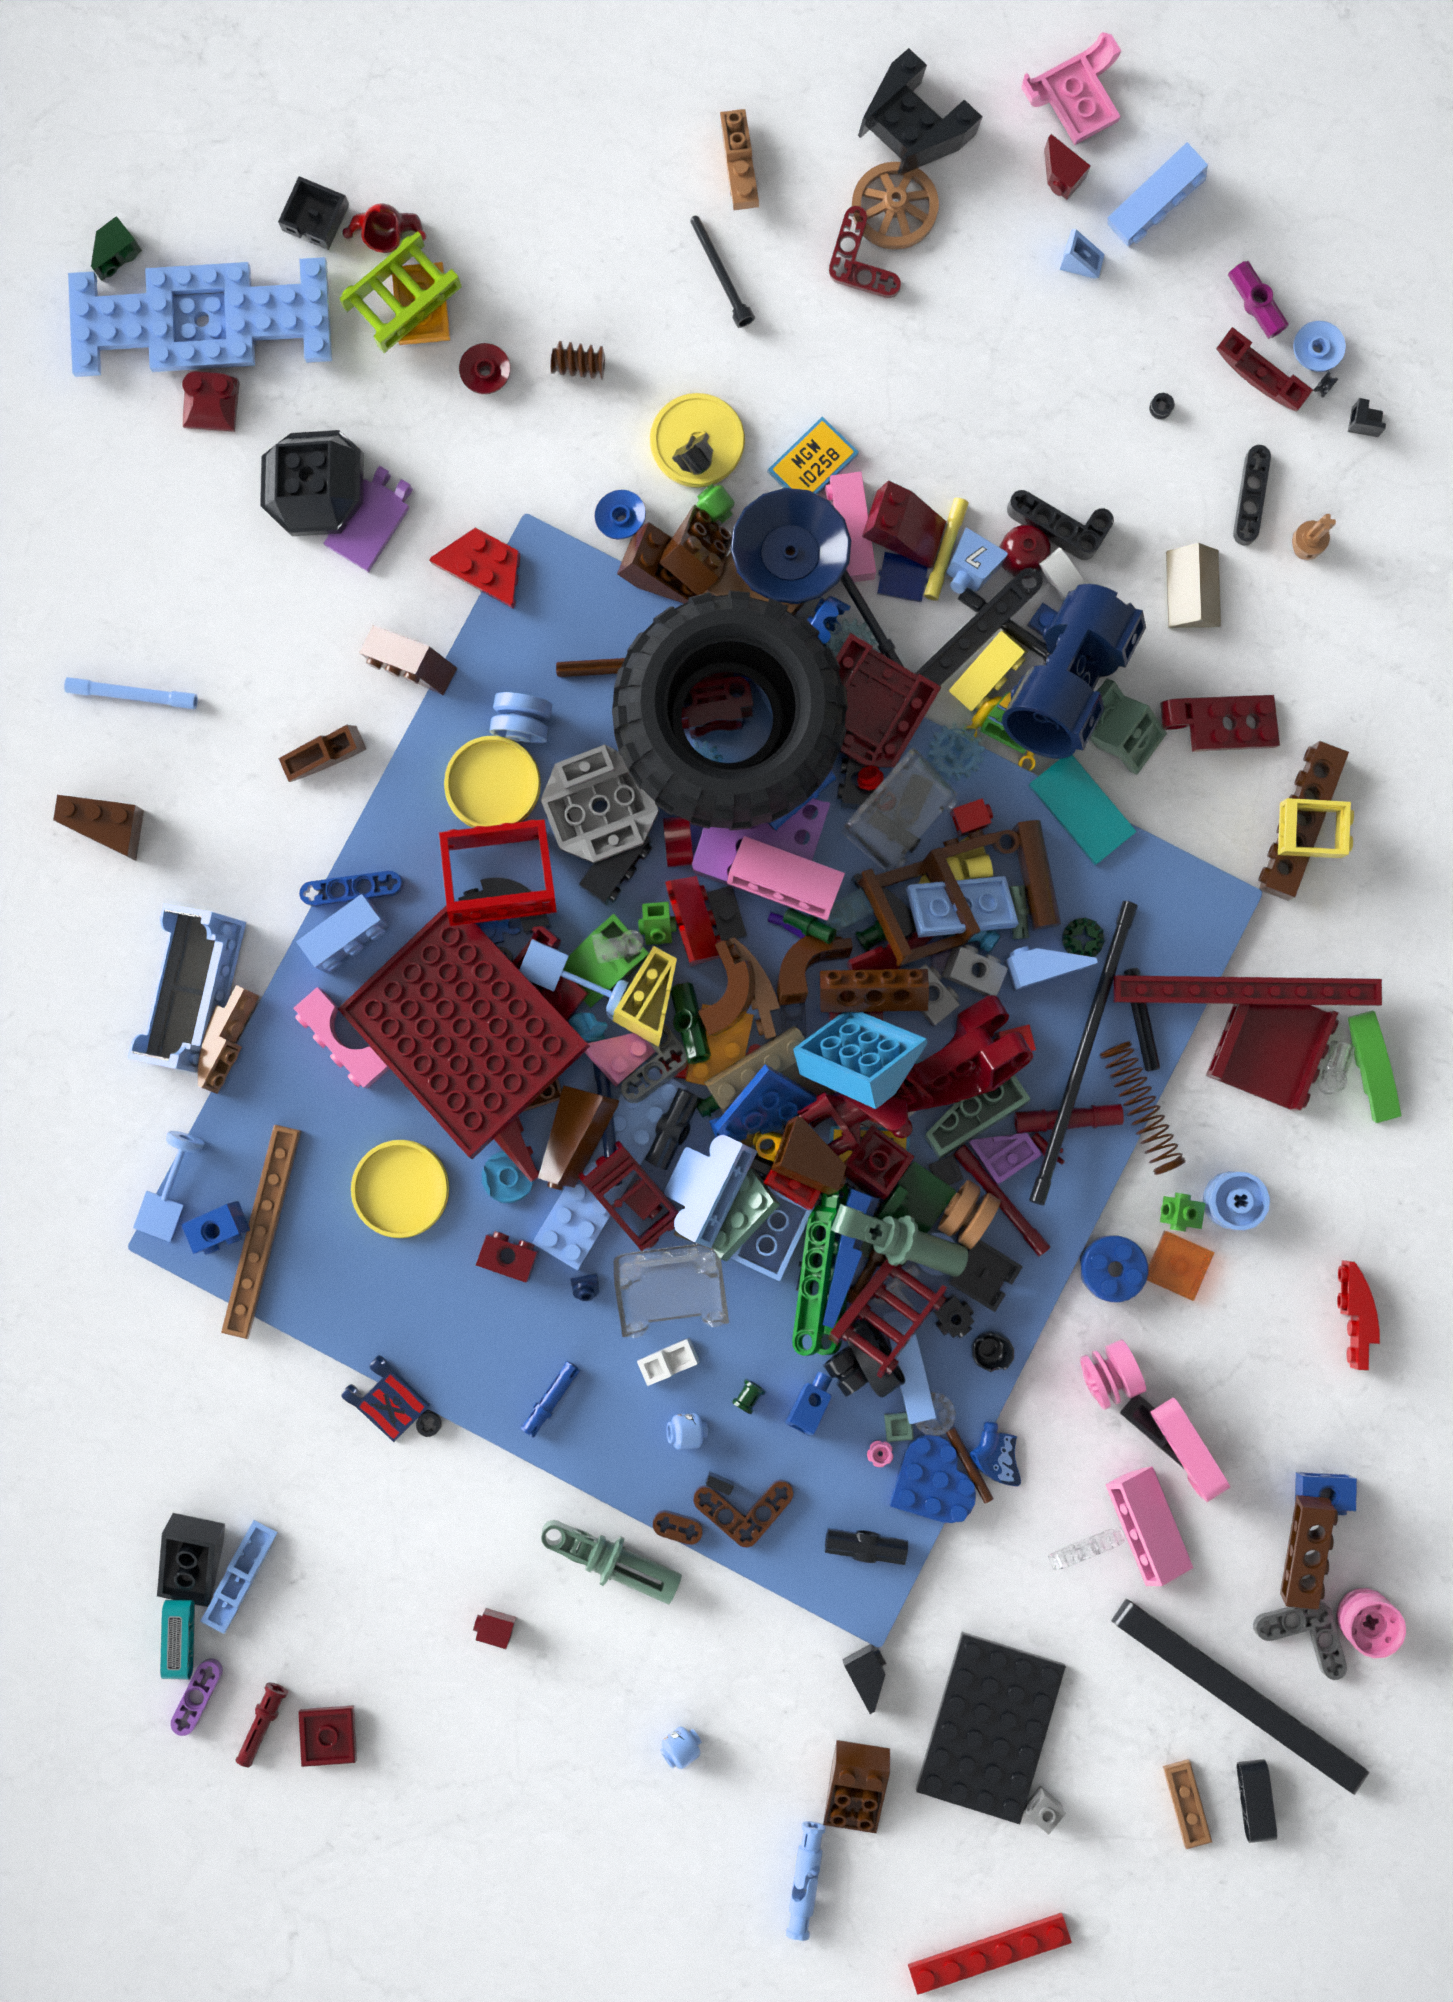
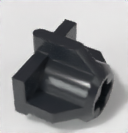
M707 432L698 438L691 436L686 445L676 450L672 459L683 471L693 473V475H700L711 466L713 449L707 442L709 438Z

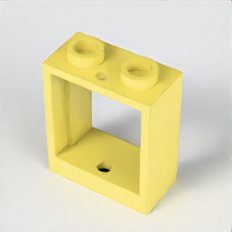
M1287 798L1280 802L1278 855L1343 858L1349 855L1353 848L1350 825L1354 821V811L1351 810V802ZM1297 810L1336 812L1335 849L1296 847Z

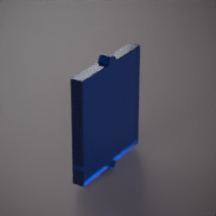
M885 552L882 569L878 572L880 580L877 594L922 602L924 586L928 582L926 578L928 567L900 554Z

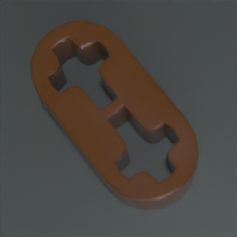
M663 1510L658 1512L653 1519V1529L661 1537L688 1545L696 1544L702 1537V1525L694 1518ZM664 1517H668L669 1523L677 1526L676 1528L667 1527L666 1530H661V1524L657 1523V1521H662ZM690 1524L694 1525L695 1531L698 1534H693L691 1538L686 1537L687 1532L679 1530V1527L689 1528Z

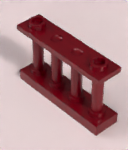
M888 1259L878 1269L829 1335V1340L836 1345L842 1339L845 1342L849 1340L882 1365L877 1373L879 1378H882L885 1373L890 1375L899 1364V1361L896 1359L932 1310L938 1311L947 1300L944 1296L947 1289L945 1285H942L937 1293H935L902 1269V1264L897 1266L891 1265ZM890 1276L893 1279L895 1277L929 1301L921 1314L887 1290L885 1282ZM874 1297L876 1299L881 1298L913 1322V1325L905 1335L871 1311L869 1303ZM858 1318L860 1320L865 1319L897 1343V1346L889 1356L885 1355L854 1331L853 1324Z

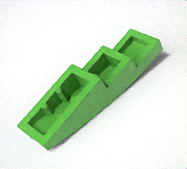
M1372 1010L1348 1017L1355 1063L1360 1068L1364 1093L1369 1098L1372 1120L1375 1123H1380L1401 1117L1394 1076L1375 1011Z

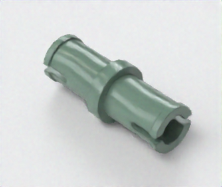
M1026 885L1009 886L1019 922L1015 928H1012V939L1029 938L1027 915L1030 914V910L1027 909Z

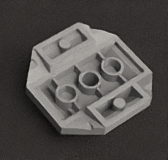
M602 745L555 763L541 798L560 850L592 863H597L643 845L659 813L655 801L642 789L640 790L629 775V771L619 752L607 745ZM598 801H604L608 804L607 809L602 813L593 810L594 804Z

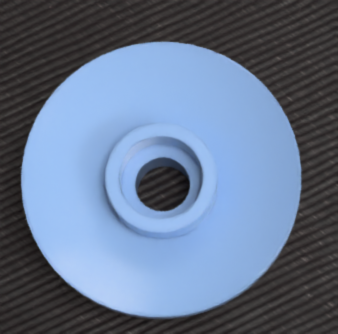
M1313 321L1304 325L1296 334L1293 344L1294 354L1299 363L1315 372H1324L1334 368L1342 360L1346 347L1341 331L1326 321ZM1313 347H1318L1321 352H1315Z

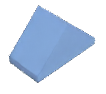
M1073 229L1065 247L1060 270L1094 279L1099 278L1105 254L1077 229Z

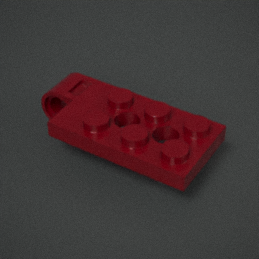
M1274 695L1177 698L1160 703L1164 730L1190 727L1192 752L1263 749L1280 746ZM1248 716L1255 720L1256 726L1254 729L1247 725L1246 719ZM1224 717H1227L1231 720V730H1228L1224 727Z

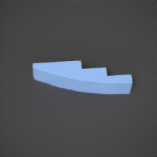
M897 1310L883 1313L884 1321L903 1335L913 1325L912 1321ZM915 1333L896 1358L906 1380L905 1384L900 1386L909 1424L936 1418ZM888 1337L892 1352L897 1343Z
M255 1520L252 1522L200 1622L223 1634L226 1633L278 1532Z

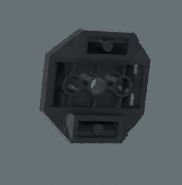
M340 430L290 433L261 456L260 506L291 536L341 534L347 526L346 523L363 504L364 453ZM311 474H314L313 478L310 481H307V478Z

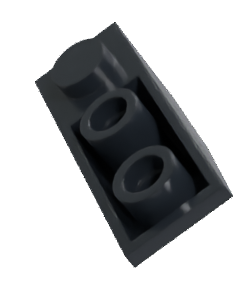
M647 836L643 845L594 863L579 883L580 888L604 905H607L609 901L613 903L622 891L619 887L623 881H629L635 874L637 868L634 866L640 858L644 860L652 850L650 846L651 838Z

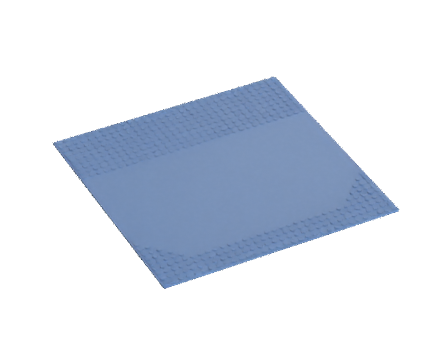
M524 514L507 545L518 550L521 554L520 565L517 569L518 585L515 587L514 599L516 600V605L514 609L481 591L445 658L456 666L457 670L444 696L428 689L326 878L331 879L382 871H394L399 874L403 880V888L398 894L369 899L389 926L384 929L386 933L375 941L370 939L364 943V949L355 956L349 954L341 960L343 964L332 972L329 970L326 972L321 971L313 966L296 941L350 902L311 906L237 1043L242 1048L224 1084L221 1086L218 1094L214 1092L209 1094L188 1133L201 1139L204 1142V1146L198 1153L185 1151L168 1199L184 1204L172 1241L168 1242L136 1229L128 1244V1249L229 1303L246 1233L241 1234L243 1239L231 1245H227V1242L219 1244L220 1250L205 1255L203 1251L193 1254L181 1224L225 1204L239 1201L249 1225L273 1126L280 1125L301 1130L255 1313L257 1319L376 1382H379L383 1377L374 1373L369 1366L377 1356H382L391 1369L430 1404L427 1409L653 1528L655 1515L663 1510L698 1520L703 1528L700 1541L693 1545L681 1544L879 1648L883 1646L945 1524L944 1522L890 1507L889 1505L902 1459L909 1443L913 1442L917 1437L924 1436V1434H936L947 1439L952 1445L945 1431L955 1427L970 1454L979 1445L981 1433L984 1430V1423H996L1141 1134L1136 1135V1132L1144 1129L1148 1121L1136 1125L1131 1124L1151 1113L1154 1108L1127 1116L1129 1112L1151 1100L1147 1099L1128 1106H1122L1124 1114L1123 1125L1103 1126L1095 1129L1092 1126L1067 1129L1061 1146L1063 1153H1059V1156L1065 1162L1063 1165L1056 1162L1044 1206L1029 1201L1035 1179L1039 1174L1044 1158L1039 1148L1038 1150L1042 1154L1040 1157L998 1184L1030 1225L1041 1234L1051 1247L1038 1257L1023 1239L1022 1234L1001 1209L998 1208L980 1240L1022 1265L1023 1268L1012 1285L1005 1281L1000 1288V1291L1006 1295L996 1312H993L947 1283L950 1275H931L923 1271L916 1262L908 1260L902 1269L935 1293H937L942 1285H945L947 1287L944 1294L946 1298L953 1294L960 1303L965 1300L974 1312L971 1317L975 1322L970 1325L972 1330L962 1338L958 1336L952 1338L949 1333L945 1336L941 1333L935 1324L938 1319L931 1312L916 1331L936 1418L913 1423L914 1440L888 1442L892 1447L893 1460L884 1467L874 1466L873 1462L867 1458V1451L874 1441H886L884 1414L906 1412L900 1387L882 1398L874 1392L869 1382H867L860 1389L845 1397L837 1386L838 1379L832 1378L826 1391L832 1395V1398L814 1435L807 1436L784 1423L804 1384H812L818 1372L831 1377L823 1365L835 1355H820L816 1353L810 1356H802L794 1350L792 1345L798 1299L796 1288L801 1268L798 1265L799 1261H802L807 1224L780 1281L731 1259V1257L727 1262L721 1260L712 1247L710 1249L684 1237L675 1228L663 1233L653 1247L646 1248L641 1252L612 1216L608 1219L578 1270L536 1245L534 1249L538 1250L539 1253L527 1283L476 1266L486 1235H493L494 1231L509 1235L508 1240L519 1243V1240L532 1243L563 1190L550 1188L547 1186L548 1181L537 1179L528 1195L515 1203H502L494 1200L486 1193L482 1184V1170L485 1163L492 1155L503 1151L494 1139L473 1160L469 1158L391 1069L369 1088H363L362 1085L359 1087L355 1086L348 1078L350 1072L344 1065L340 1068L331 1059L330 1056L333 1054L327 1046L322 1048L315 1041L313 1035L316 1033L309 1026L304 1028L295 1018L298 1013L293 1008L317 987L323 989L333 1002L340 1007L446 906L439 832L452 829H469L472 827L462 822L453 813L447 802L444 790L445 772L452 756L464 744L479 737L495 736L489 730L491 718L501 715L493 708L497 693L508 692L531 695L545 699L553 705L551 718L543 721L549 728L547 742H515L523 746L531 754L540 773L541 788L538 801L529 816L522 822L545 820L557 913L548 914L551 928L548 929L561 939L558 950L570 955L595 929L611 915L615 914L629 931H633L631 932L632 935L648 953L655 946L677 958L671 987L686 982L692 983L700 1010L702 1004L713 1005L718 1002L724 995L728 984L727 972L721 958L690 967L677 922V932H672V943L646 945L645 935L639 934L638 919H643L642 904L669 902L670 916H674L667 893L666 881L697 876L699 885H704L706 893L727 887V885L696 875L692 865L667 867L663 818L678 816L670 815L658 807L659 813L648 834L651 838L650 846L652 850L644 860L641 858L634 866L637 870L629 881H623L619 887L622 891L613 903L609 901L607 905H604L579 886V883L594 863L560 850L541 802L555 763L602 745H607L618 751L612 716L614 685L617 674L558 677L556 674V663L625 658L627 650L636 636L644 632L653 623V618L670 606L676 608L684 603L635 587L617 575L621 561L530 514ZM753 680L748 682L754 705L752 706L753 717L742 719V729L734 731L717 730L696 738H691L689 728L684 729V733L692 747L704 757L722 763L739 762L757 753L768 740L772 729L773 717L757 691ZM739 693L732 694L735 698L742 696ZM684 703L683 707H688L691 704ZM924 717L894 768L879 767V770L884 775V781L876 788L875 801L877 796L884 791H889L895 795L897 804L894 810L890 813L882 814L895 823L900 822L903 824L902 827L921 839L913 853H910V851L894 840L892 842L887 839L888 836L872 825H869L871 818L878 811L875 802L872 811L841 807L842 800L837 799L839 783L844 784L845 774L840 773L842 758H847L848 756L840 751L831 770L836 780L819 793L820 796L816 799L829 802L830 807L812 861L845 873L828 920L819 917L817 919L819 922L837 930L836 936L851 938L853 949L850 958L821 961L813 964L805 972L808 988L805 1002L806 1039L829 1023L828 1012H821L820 971L848 970L846 964L849 959L866 953L856 938L855 933L857 931L862 932L874 925V921L877 920L851 880L852 877L871 868L875 875L920 862L925 859L931 850L944 847V841L958 837L960 842L968 837V834L961 837L958 836L950 812L953 808L983 798L985 804L990 805L993 813V818L990 819L992 823L989 827L981 829L984 834L1012 830L1018 822L1040 820L1061 925L1033 931L1030 914H1028L1029 938L1012 939V928L996 929V933L1001 935V938L990 953L984 949L981 950L980 942L978 941L966 943L965 945L978 949L977 954L985 958L986 955H991L1000 959V964L1005 966L1004 961L1010 957L1009 953L1028 946L1029 950L1039 948L1067 953L1062 943L1063 931L1071 921L1085 917L1097 922L1103 929L1105 939L1102 950L1095 956L1098 963L1089 968L1013 991L1008 973L1006 972L997 997L1010 1016L1006 1024L994 1032V1034L1030 1024L1036 1050L1032 1051L1033 1059L1015 1074L1031 1099L1027 1105L1016 1112L1035 1111L1043 1108L1045 1111L1059 1109L1123 901L1133 902L1138 907L1132 926L1128 931L1115 975L1125 976V970L1138 968L1141 976L1221 977L1262 897V891L1133 824L1131 825L1137 832L1098 864L1094 865L1028 786L1038 775ZM855 775L851 778V782L854 786L859 787L857 782L859 776ZM888 797L887 799L881 801L880 804L881 806H883L884 804L890 802L893 799L891 797ZM598 801L594 804L593 810L602 813L607 809L608 804L604 801ZM818 810L814 812L811 820L817 817ZM690 824L694 859L704 827ZM808 832L806 833L803 845L807 844L810 840ZM1004 834L1000 838V846L1007 850L1010 848L1012 840L1010 836ZM539 840L450 851L455 901H459L458 898L464 896L463 892L478 888L479 891H482L483 888L480 880L486 878L514 880L526 886L532 892L546 890ZM992 844L984 846L985 853L989 855L992 863L993 877L1006 876L1008 886L1023 885L1017 851L1009 854H1000L994 850ZM391 876L384 883H379L378 878H375L377 892H380L379 886H387L392 890L393 885L397 884V881L393 880ZM922 876L885 888L897 896L911 910L906 888L908 885L919 884ZM361 880L357 886L359 893H368L372 887L369 880ZM342 883L335 884L331 889L332 895L337 898L342 897L345 893V886ZM323 885L324 891H319L318 895H325L324 900L328 899L325 891L326 885ZM733 888L747 934L746 937L737 940L759 962L769 978L778 1000L777 980L782 961L788 950L800 938L782 926L769 923L768 916L770 912L784 916L785 912L792 907H785L779 903ZM709 899L704 901L707 911L712 910ZM793 908L794 910H796V911H798V912H800V913H802V914H804V915H807V916H810V915H811V914H808V913H805V912H803V911H800V910H797V909ZM520 917L510 921L509 928H520L521 933L517 935L505 933L503 934L505 942L495 944L497 947L507 948L513 955V961L533 936V933L529 935L524 933ZM712 926L714 935H719L717 926ZM1085 928L1081 935L1073 937L1081 941L1082 949L1086 942L1094 940L1086 935ZM943 935L934 936L927 944L944 939ZM883 940L880 943L871 947L870 950H873L880 946H882V948L887 947L886 945H888L889 942H885ZM952 949L904 964L899 969H920L926 964L929 968L933 966L942 976ZM977 963L972 966V973L976 977L980 971ZM642 964L624 979L625 981L629 982L627 989L629 988L630 984L632 983ZM942 977L939 981L945 988L950 986L959 997L957 1002L960 1005L938 1024L932 1026L920 1011H883V1021L926 1038L928 1044L919 1056V1059L925 1060L943 1049L954 1037L958 1014L987 996ZM1113 980L1074 1108H1087L1091 1105H1123L1125 1102L1148 1090L1144 1089L1118 1097L1120 1093L1142 1080L1116 1088L1114 1085L1139 1070L1110 1078L1111 1074L1133 1061L1106 1069V1065L1128 1052L1101 1059V1056H1099L1100 1053L1127 1041H1131L1132 1045L1126 1049L1133 1048L1134 1052L1118 1062L1139 1058L1138 1062L1124 1071L1138 1067L1143 1068L1142 1072L1129 1080L1148 1077L1147 1081L1133 1090L1151 1086L1152 1089L1138 1099L1156 1096V1099L1144 1108L1156 1105L1207 1004L1147 1003L1160 1063V1069L1148 1072L1144 1068L1131 1003H1114ZM929 987V1000H937L938 991L933 987ZM670 992L664 1023L684 1047L681 1032L675 1030L673 1026L676 1012ZM604 996L592 1008L583 1001L573 1014L593 1013L597 1022H606L608 1027L603 1033L605 1039L633 1033L613 1022L608 1017L606 1006L610 998ZM799 1003L786 1005V1013L789 1016L795 1017L800 1014L801 1006ZM751 1005L746 1012L754 1015L746 1053L749 1051L750 1046L754 1044L762 1046L772 1040H765L764 1035L759 1036L755 1021L760 1019L758 1009L752 1010ZM781 1006L779 1010L770 1012L776 1037L782 1033ZM338 1011L335 1019V1031L341 1043L350 1049L369 1047L370 1045ZM802 1019L797 1021L785 1020L786 1025L791 1024V1027H796V1024L802 1025ZM662 1032L659 1045L667 1042V1034ZM656 1052L645 1062L648 1063L657 1056ZM583 1053L558 1077L561 1088L565 1085L597 1094L593 1061ZM673 1077L674 1080L687 1087L686 1091L697 1095L703 1100L711 1096L710 1091L705 1085L686 1082V1079ZM610 1081L611 1098L619 1099L622 1094L621 1085L623 1081L618 1086H615ZM559 1100L524 1111L518 1115L524 1129L521 1132L526 1147L531 1146L534 1152L530 1157L538 1171L542 1166ZM955 1103L918 1110L908 1118L913 1127L910 1134L909 1153L915 1156L912 1161H916L928 1171H930L928 1164L939 1159L926 1141L925 1134ZM696 1107L689 1122L690 1132L684 1143L678 1146L667 1170L656 1167L644 1159L641 1167L663 1193L686 1147L710 1157V1146L715 1139V1135L709 1121L722 1116L723 1112L721 1109L711 1113V1117L706 1116L703 1118ZM1014 1113L973 1139L1020 1134L1016 1133ZM827 1119L815 1128L812 1127L811 1123L809 1126L826 1144H829L830 1126H838V1124L832 1119ZM786 1125L782 1126L781 1130H777L774 1132L783 1134ZM1047 1130V1132L1039 1131L1038 1133L1049 1142L1052 1130ZM1037 1132L1026 1133L1032 1138ZM764 1139L760 1143V1148L769 1149L773 1144V1140ZM392 1140H409L426 1146L440 1159L449 1180V1197L440 1218L426 1231L407 1238L387 1237L369 1228L358 1216L351 1198V1182L358 1163L371 1149ZM968 1142L965 1143L969 1150L979 1160L984 1170L989 1174V1172L987 1171L981 1160L978 1158ZM954 1150L953 1152L949 1153V1154L946 1155L945 1157H947V1156H949V1155H952L956 1150ZM955 1158L963 1179L949 1186L954 1188L957 1193L967 1180H970L980 1186L979 1200L984 1194H987L986 1191ZM174 1161L156 1192L160 1196L164 1192ZM637 1172L633 1177L632 1181L630 1182L629 1186L627 1187L625 1193L633 1186V1184L638 1179L642 1180V1178L637 1174ZM851 1180L845 1181V1183L848 1182L851 1188L855 1186ZM667 1197L679 1212L685 1209L684 1205ZM878 1198V1203L882 1204L884 1199ZM624 1201L621 1207L615 1208L617 1213L637 1236L641 1235L669 1211L661 1202L659 1205L663 1209L652 1220L649 1217L643 1220ZM945 1209L927 1234L942 1233L937 1230V1227L944 1215ZM215 1224L214 1231L219 1236L220 1229ZM824 1228V1233H823V1238H822V1240L825 1239V1233H826V1229H825V1228ZM960 1229L954 1235L949 1236L957 1244H960L957 1239ZM836 1232L835 1238L838 1242L840 1234ZM505 1248L502 1251V1259L507 1263H512L515 1260V1252L510 1248ZM819 1254V1259H818V1264H817V1265H820V1266H821V1264H822V1255ZM834 1255V1257L832 1258L833 1267L835 1264L836 1255ZM863 1255L860 1258L850 1286H855L869 1260ZM877 1266V1268H876L875 1272L873 1273L872 1277L875 1275V1273H876V1272L878 1271V1269L880 1268L879 1266ZM597 1273L599 1294L590 1301H581L573 1296L571 1278ZM890 1276L885 1282L888 1291L919 1314L928 1305V1300L895 1277L893 1279ZM814 1280L812 1295L818 1293L819 1284L816 1280ZM874 1297L869 1303L871 1311L883 1320V1313L896 1311V1309L881 1298L876 1299ZM848 1301L846 1305V1311L852 1305ZM957 1314L952 1316L951 1322H955L957 1320ZM986 1331H998L1009 1338L1014 1347V1360L1006 1370L999 1369L989 1372L977 1366L971 1355V1345L979 1334ZM882 1333V1335H883L885 1341L887 1342V1344H888V1346H889V1348H890L888 1336H886L884 1333ZM808 1334L802 1340L803 1347L807 1350L812 1346V1338ZM826 1334L822 1338V1345L825 1349H829L832 1341L829 1340V1335ZM690 1338L700 1363L647 1386L637 1361ZM842 1339L839 1351L849 1346L847 1341L845 1342ZM569 1361L570 1364L572 1363L581 1371L551 1412L553 1413L551 1418L546 1419L533 1438L521 1430V1426L533 1411L535 1402L540 1401L565 1362ZM745 1379L753 1381L766 1391L764 1395L759 1397L752 1408L754 1410L752 1414L746 1413L732 1403L733 1399L738 1397L745 1386ZM811 1395L809 1398V1403L814 1407L817 1403V1399L815 1396ZM697 1413L701 1417L702 1422L707 1423V1438H703V1443L699 1448L677 1450L673 1444L669 1443L667 1438L668 1422H671L672 1418L678 1414ZM879 1451L878 1456H882L883 1452ZM956 1453L958 1458L957 1469L968 1477L969 1475ZM709 1471L734 1482L731 1495L720 1491L717 1492L744 1515L747 1514L776 1480H786L793 1489L791 1502L753 1546L747 1548L738 1545L700 1512L693 1501L696 1489L706 1485ZM785 1486L782 1489L776 1487L775 1498L771 1501L768 1496L765 1500L771 1502L777 1510L780 1506L776 1505V1501L781 1496L787 1497V1488ZM709 1492L705 1495L703 1493L699 1494L701 1497L700 1504L703 1505L707 1502L712 1506V1510L709 1511L711 1514H714L716 1507L722 1504L718 1500L715 1505L710 1500L711 1493ZM761 1506L757 1509L756 1516L759 1520L765 1521L771 1517L772 1512L767 1506ZM723 1509L718 1514L720 1522L725 1524L730 1523L734 1517L729 1509ZM664 1517L662 1521H657V1523L661 1524V1530H666L667 1527L676 1528L677 1526L670 1524L668 1517ZM752 1517L748 1519V1521L752 1522V1525L747 1530L743 1528L740 1530V1539L742 1540L745 1538L751 1540L753 1538L751 1531L755 1526L758 1530L762 1528L753 1521ZM690 1524L689 1528L679 1527V1530L687 1532V1538H691L693 1534H698L695 1531L694 1525ZM831 1528L850 1532L865 1530L878 1533L883 1537L907 1540L908 1554L905 1565L881 1561L865 1563L854 1560L849 1556L825 1553L827 1529Z

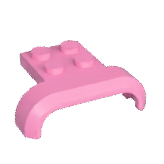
M1102 32L1090 48L1032 79L1026 73L1022 83V90L1033 107L1051 104L1074 145L1120 120L1121 116L1102 86L1098 76L1114 64L1121 53V49L1111 34Z

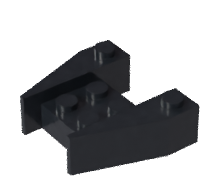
M910 48L891 63L862 119L858 137L862 138L871 130L902 159L897 172L899 175L959 151L976 135L983 118L966 100H963L942 119L913 91L921 84L927 64Z

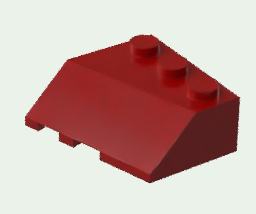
M697 876L666 881L667 893L690 967L720 958L715 944L721 942L720 935L715 936L712 929L716 922L712 910L707 911L704 901L708 900L704 885H699Z

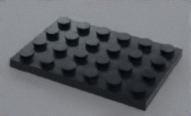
M961 1632L916 1785V1792L1020 1825L1066 1668L1065 1664Z

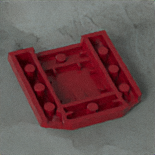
M850 633L836 656L840 665L839 675L842 685L846 687L848 701L845 718L847 730L840 752L863 766L894 768L939 693L941 686L921 674L916 675L874 650L873 646Z

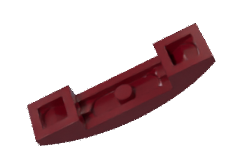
M1232 327L1216 348L1222 358L1253 387L1279 404L1297 412L1313 389L1294 374L1289 377L1250 347L1253 342Z

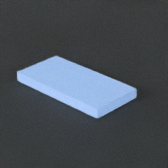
M1006 876L956 880L981 931L1015 928L1019 924ZM944 882L908 885L906 888L918 937L963 933L966 930L965 924H961L956 914L957 908L955 903L952 905L944 889L946 886Z

